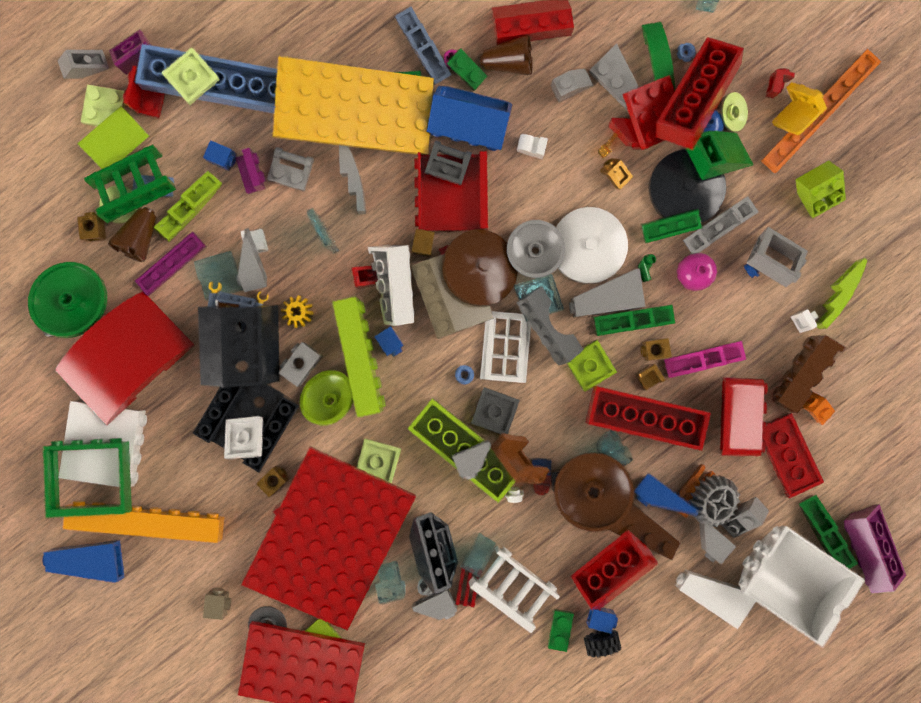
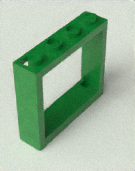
M122 438L109 439V442H102V439H91L90 443H83V440H71L70 444H63V441H51V445L43 446L45 518L119 515L132 511L129 441H122ZM118 448L120 504L60 507L58 451Z

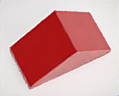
M372 265L351 268L357 289L376 286L375 282L378 281L376 270L373 271Z

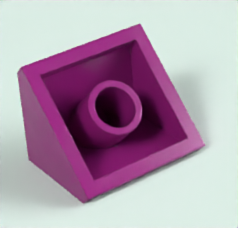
M140 29L109 50L113 63L125 75L132 71L133 65L138 66L142 44L151 45Z

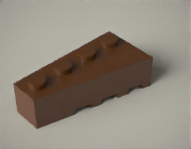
M827 335L808 337L802 345L804 348L801 353L794 357L793 366L783 375L782 384L774 390V397L771 401L791 413H798L812 395L813 391L811 388L820 384L823 380V371L833 366L836 362L833 360L834 356L838 351L842 353L846 348L845 346Z
M632 504L625 519L617 526L609 529V531L620 536L629 530L649 550L670 560H673L680 545L677 539L634 504Z

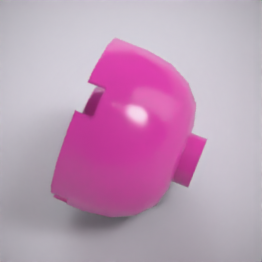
M693 253L684 257L677 268L678 280L684 285L683 287L691 291H701L708 288L715 281L717 275V266L714 260L703 253Z

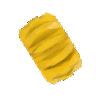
M297 295L296 301L293 297H289L290 304L285 301L283 303L287 306V309H281V312L286 313L282 319H289L287 321L288 326L294 322V328H298L300 322L301 326L305 327L306 323L304 320L312 321L308 315H314V312L308 311V309H311L313 305H306L308 299L304 298L301 301V296ZM295 308H297V309L301 308V310H299V311H301V315H300V316H299V315H295V316H294V314H296V313L294 312V309H295Z

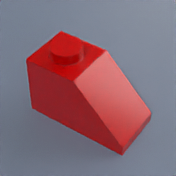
M612 117L609 121V127L625 146H629L634 150H641L631 119Z

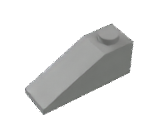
M249 228L244 231L239 270L236 275L237 283L239 286L242 285L244 292L267 287V275Z

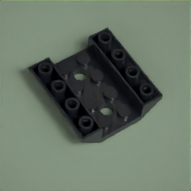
M258 305V307L198 306L200 385L238 387L266 385L280 381L278 305ZM238 322L246 323V330L244 332H237L235 330V325ZM245 361L247 369L245 371H238L236 369L238 362Z
M268 384L220 387L192 434L208 443L214 442L225 449L226 420L263 417L262 457L241 458L244 460L243 464L260 473L299 405L287 395ZM257 397H262L265 401L264 406L261 408L255 404Z

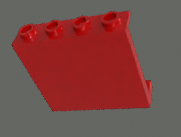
M479 151V154L471 155L462 185L425 174L430 155H421V152H418V158H414V169L418 170V177L414 178L415 189H418V196H415V208H418V215H415V227L431 232L488 230L487 151ZM447 154L437 155L460 164L463 162L462 159Z

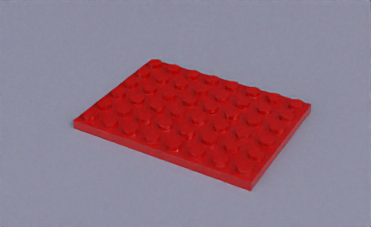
M310 446L241 585L348 631L416 498V494Z

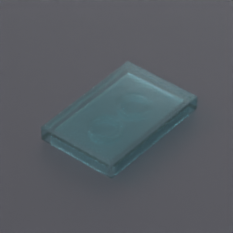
M313 208L306 211L323 245L334 254L340 251L322 217Z

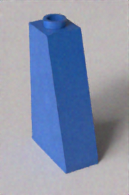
M120 540L53 548L43 552L42 562L46 572L113 583L125 578Z

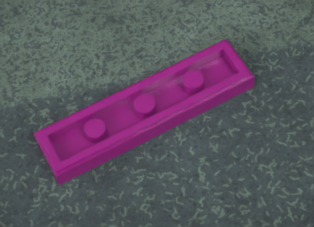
M192 231L136 279L135 282L147 296H150L207 246Z

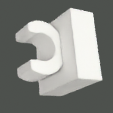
M807 309L791 316L799 333L812 330L818 326L815 322L819 318L816 311L810 313Z

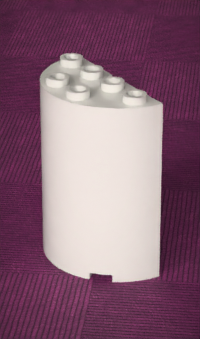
M776 526L762 540L755 542L752 553L744 559L742 564L744 568L739 586L743 593L823 647L840 621L841 612L848 608L865 580L787 526Z

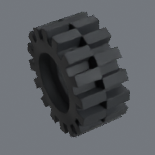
M612 630L611 634L595 631V633H590V635L584 637L589 657H607V655H614L613 653H618L621 650L619 634L616 630Z

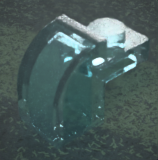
M393 561L381 565L378 570L381 583L375 584L379 604L384 605L403 599L406 591L405 582L401 580L398 562Z

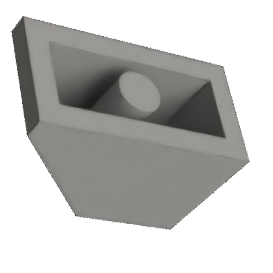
M65 50L58 59L64 79H81L109 68L103 50Z
M585 68L568 71L554 78L551 83V88L559 103L593 87Z
M489 440L452 455L461 479L466 477V480L477 476V472L481 470L490 448Z
M699 522L701 548L706 551L705 556L713 563L716 560L722 564L736 546L713 526L709 527L708 523L704 525Z
M449 589L414 602L412 609L414 612L438 620L443 618L447 620L455 615L457 605H455V601Z

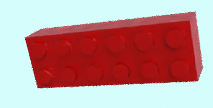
M710 37L706 38L657 121V138L693 150L740 68L744 48Z
M594 386L585 423L702 451L711 413Z

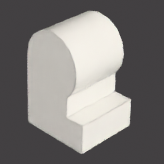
M521 134L517 151L543 159L548 138Z

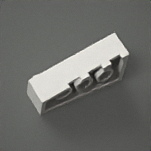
M408 245L368 247L369 254H373L374 262L371 263L373 271L376 270L378 281L375 282L376 288L382 296L379 302L384 324L398 326L414 323L413 291L411 288L412 274Z

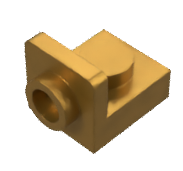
M608 159L599 170L601 174L608 177L618 190L622 189L633 178V175L620 159Z

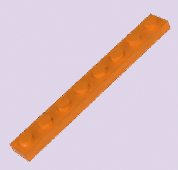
M866 49L823 94V100L827 109L802 134L795 135L787 132L761 162L774 174L777 173L882 61L869 49Z

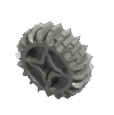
M712 475L711 477H706L705 481L700 480L699 486H694L696 491L691 493L693 498L689 501L692 504L691 506L698 511V515L694 516L697 521L704 525L708 523L709 527L713 526L716 528L718 525L724 526L725 521L730 522L729 517L735 516L734 511L738 509L736 505L741 502L738 499L740 494L737 491L736 485L724 476Z

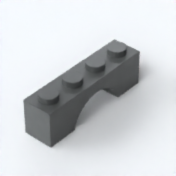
M542 286L530 291L516 302L520 311L525 315L532 329L536 331L542 344L548 349L552 359L558 366L569 363L584 350L574 334H561L551 324L549 308L552 301Z

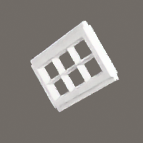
M492 311L494 319L485 322L480 379L526 383L531 325L524 314ZM496 319H507L505 335L495 334ZM510 320L521 321L519 336L509 335ZM494 338L505 339L503 355L493 354ZM509 339L519 340L518 356L507 355ZM493 358L503 359L502 374L491 373ZM507 359L517 360L516 375H506Z

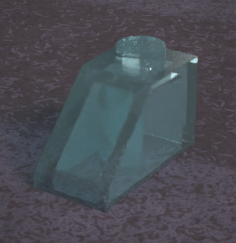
M479 533L460 567L480 578L496 543Z

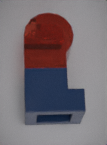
M531 458L533 466L547 467L550 470L543 482L539 484L532 483V488L536 494L545 495L550 490L552 460Z

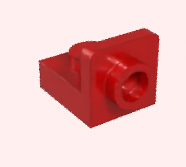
M786 68L775 70L770 75L766 97L773 99L781 93L785 82L791 81L795 77V73L790 72Z

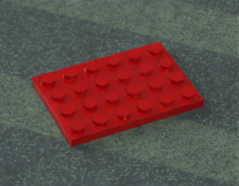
M251 621L238 696L274 703H354L365 643Z

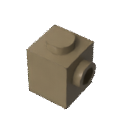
M213 588L205 594L203 618L224 619L228 610H230L232 601L229 598L228 591H224L222 588Z

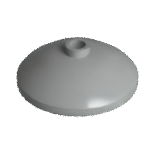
M530 220L520 224L511 233L507 244V255L513 268L520 274L530 278H541L553 273L562 263L565 254V243L559 230L552 224L542 220ZM534 247L538 248L539 253L534 254L532 249Z

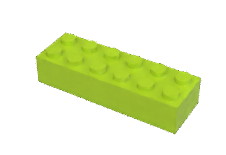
M357 297L333 301L357 418L381 413L384 411L383 408L386 407L384 395L380 396L379 388H382L380 377H376L375 370L378 369L376 358H372L371 354L374 347L372 339H368L367 332H370L368 321L364 320L363 313H366L364 302Z
M434 398L431 399L408 428L409 431L456 469L457 467L452 458L453 454L485 441ZM491 445L481 470L477 472L476 477L469 479L498 503L515 483L491 449Z

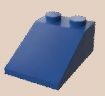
M649 473L634 491L637 494L636 499L646 507L650 504L656 508L693 516L698 515V511Z

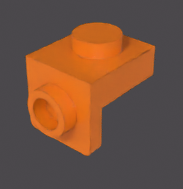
M815 392L812 393L802 407L810 412L813 418L821 425L835 413L827 399Z

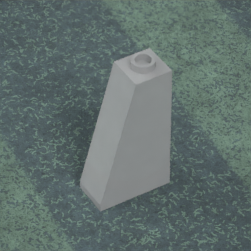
M640 268L572 298V302L569 303L570 314H574L575 318L645 307Z

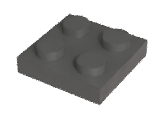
M484 387L471 424L499 434H508L520 400Z

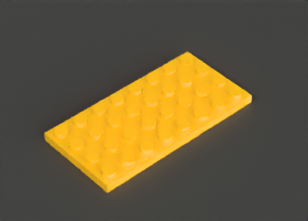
M278 56L273 137L418 155V152H421V155H428L430 133L427 132L432 106L434 78Z

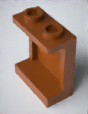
M502 433L492 444L491 449L515 482L533 484L543 482L550 470L547 467L533 466L522 451L529 443L526 437Z

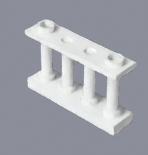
M496 546L494 549L499 555L482 578L477 579L473 576L470 579V588L528 632L532 633L536 628L533 622V616L550 594L557 600L560 597L556 591L557 587L549 581L545 583L511 557L512 553L505 547L501 549ZM506 560L514 568L497 590H491L488 587V582ZM522 572L529 579L514 599L507 602L503 599V594L518 574ZM536 583L544 591L527 612H520L518 605Z

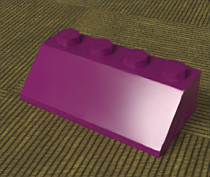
M880 504L851 513L844 520V528L850 536L851 547L858 557V565L864 573L865 584L869 587L871 593L894 592L907 575Z

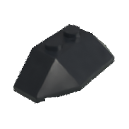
M432 512L415 517L409 539L418 573L432 593L437 594L452 587V580L458 564L449 525Z

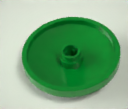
M77 262L58 263L43 271L34 281L28 295V310L35 325L45 333L58 338H73L83 335L102 318L107 306V289L102 278L88 266Z

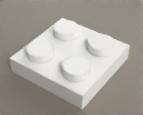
M263 417L226 420L225 459L262 457Z

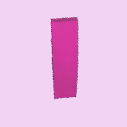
M742 341L664 359L668 377L672 378L746 360Z

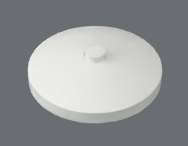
M595 207L579 208L568 213L556 226L565 243L564 258L558 269L569 279L584 284L599 283L613 276L623 265L628 250L627 235L620 221L608 211Z

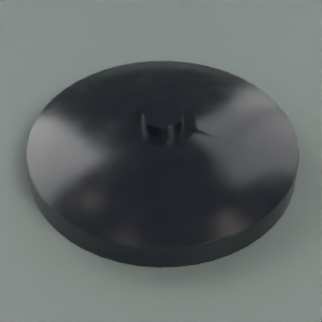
M686 149L678 150L665 156L656 165L649 180L651 203L662 218L698 209L701 223H703L720 209L726 194L724 174L702 180Z

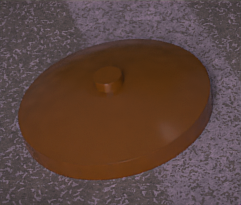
M482 229L466 231L456 237L447 247L442 263L443 276L450 291L461 301L473 306H489L504 299L513 289L518 274L508 259V243L496 233Z
M588 452L575 456L561 468L556 478L554 496L560 513L570 524L581 530L600 532L617 526L625 519L633 504L634 487L627 469L618 460L607 454Z

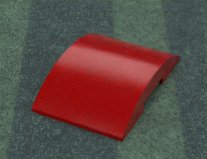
M142 291L115 307L86 331L65 354L55 371L106 425H109L137 399L135 397L162 371H167L195 344Z

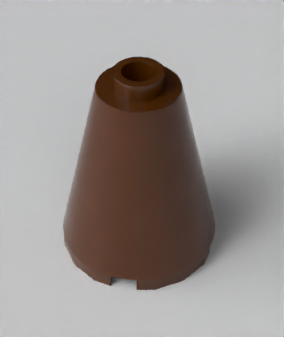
M524 35L483 50V54H480L481 66H484L485 70L531 75L533 72V57H531L532 45L530 36Z
M147 207L143 209L138 208L109 240L108 245L117 252L120 250L124 253V256L130 259L145 262L157 218L154 215L155 212Z

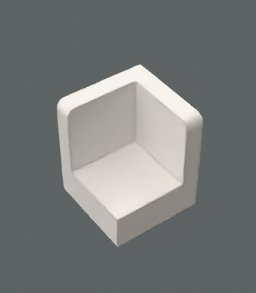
M262 229L250 231L258 253L267 252L268 247L264 231ZM245 230L240 231V232H241L242 241H243V238H244V231H245Z

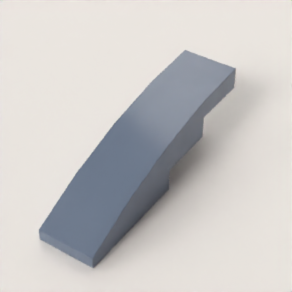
M412 6L395 16L396 21L430 78H434L433 83L436 85L451 76L433 40L431 41Z

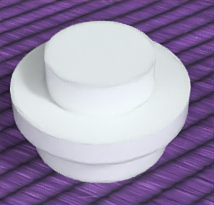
M511 487L505 494V497L510 503H518L522 501L524 491L520 490L519 487Z

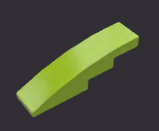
M207 171L180 195L181 199L167 211L168 215L154 226L155 231L170 242L208 203L222 186V183Z
M866 258L856 260L830 286L835 293L822 305L827 312L816 322L818 329H827L843 311L862 278L868 261Z

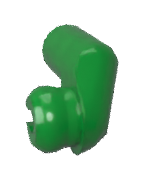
M653 254L643 256L638 264L642 282L652 280L649 269L656 262V257Z

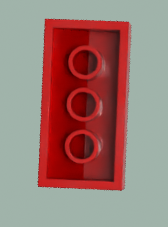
M542 0L492 7L496 45L524 35H529L531 41L571 36L574 29L572 8L568 0Z
M627 530L570 577L591 610L601 609L659 563L649 548Z

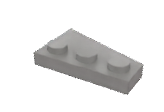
M616 43L590 69L589 73L628 111L622 94L639 88Z

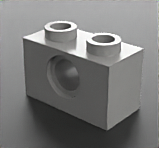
M305 342L297 343L291 351L293 354L289 360L286 358L280 365L281 370L279 374L297 387H301L323 357ZM298 358L304 361V366L301 369H298L295 365Z

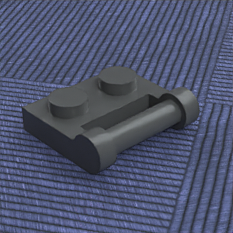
M435 141L425 174L462 185L472 152H463ZM441 152L462 159L463 162L460 164L439 157L437 154Z

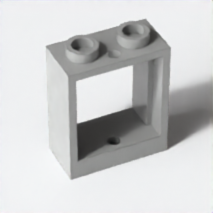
M768 227L758 236L747 264L787 287L800 278V269L807 261L805 257L808 251ZM768 246L793 261L791 269L767 256L765 253Z

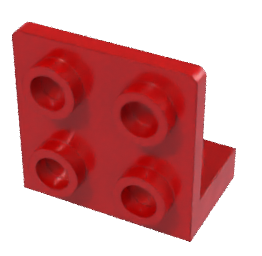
M133 65L132 71L128 74L129 83L127 90L123 94L124 104L137 114L160 119L165 94L142 90L135 83L138 66Z

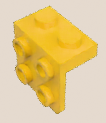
M791 82L786 88L792 102L773 119L772 124L795 135H800L827 107L823 100V94L818 89H811L803 84L799 85Z

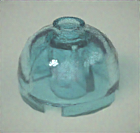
M614 430L605 432L597 441L596 449L598 453L607 454L615 458L623 466L633 461L627 445L624 447L621 442L622 438Z

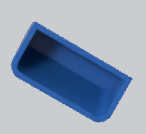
M438 86L433 96L427 132L435 137H450V140L456 142L466 141L472 146H486L487 149L492 151L501 150L512 103L448 86Z

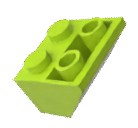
M829 160L795 179L797 194L812 218L846 200L844 171Z

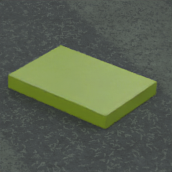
M120 106L77 144L103 169L124 159L149 137V134L123 106Z

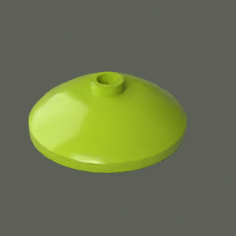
M335 370L323 371L313 376L306 383L300 395V409L303 416L311 423L320 426L336 423L348 413L353 404L349 378Z

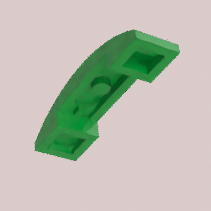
M656 22L642 25L654 81L670 75L674 90H676L671 52L662 23Z

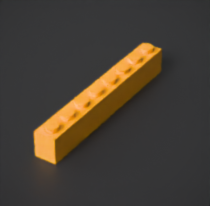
M77 500L73 501L72 504L66 506H84L90 504H85V501ZM93 502L92 505H104V503ZM132 506V511L126 514L64 517L63 529L218 543L223 539L224 516H219V513L214 512L201 515L199 511L180 513L181 510L179 509L161 511L162 508L151 507L149 510L142 509V506Z

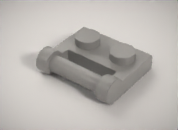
M276 147L267 180L305 192L314 158L309 156L307 158ZM281 158L305 165L304 170L280 164Z

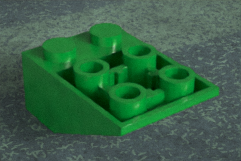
M722 131L703 132L693 150L686 148L702 180L753 166V162L737 133Z

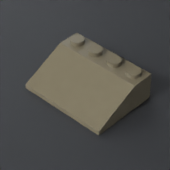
M444 254L411 266L438 339L494 319L490 305L473 306L467 304L450 291L443 276L442 263Z

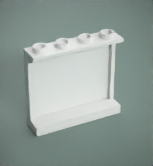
M70 401L64 444H70L71 440H83V443H90L91 439H102V442H109V439L122 438V441H129L132 487L138 480L137 466L141 461V453L139 452L140 446L144 442V434L142 433L143 427L147 423L146 410L125 409L109 425H106L84 401ZM118 448L63 451L59 478L120 487Z

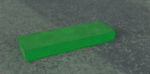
M694 209L643 223L641 228L645 243H650L701 229L702 224L699 210Z

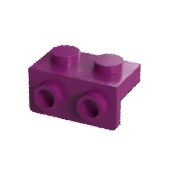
M250 148L242 149L243 155L236 157V162L246 193L251 194L264 190V182L266 180L262 170L260 171L258 164L260 160L257 153L253 152Z

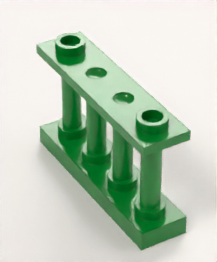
M153 144L84 178L87 184L94 190H98L103 205L95 210L97 215L106 223L116 220L176 190L174 183L166 175L162 176L156 160L163 156ZM149 163L155 180L145 185L139 168ZM132 172L138 188L127 193L122 176ZM115 181L120 197L110 202L104 185Z

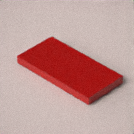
M788 413L766 423V433H762V441H765V451L787 498H792L824 483L793 414Z

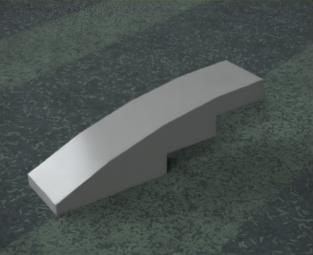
M339 145L340 174L342 177H348V192L351 196H356L358 214H367L365 194L355 159L348 146Z

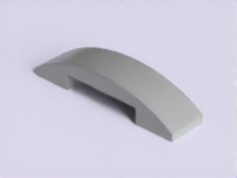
M747 196L708 222L701 229L685 238L683 242L691 254L699 253L729 231L757 214L758 210Z

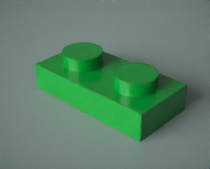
M461 48L446 63L473 91L487 78V75Z
M554 609L548 649L567 652L574 617L573 612Z

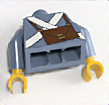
M212 281L208 285L212 291L209 294L208 306L258 307V305H263L269 298L267 294V298L261 300L259 298L260 291L257 294L258 302H256V299L221 292L222 284L218 282L217 289H213ZM238 322L235 325V330L237 332H244L246 323Z

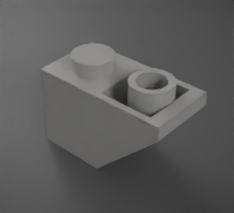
M754 497L742 503L734 511L735 516H730V522L725 521L723 527L735 538L763 525L769 510L757 497Z

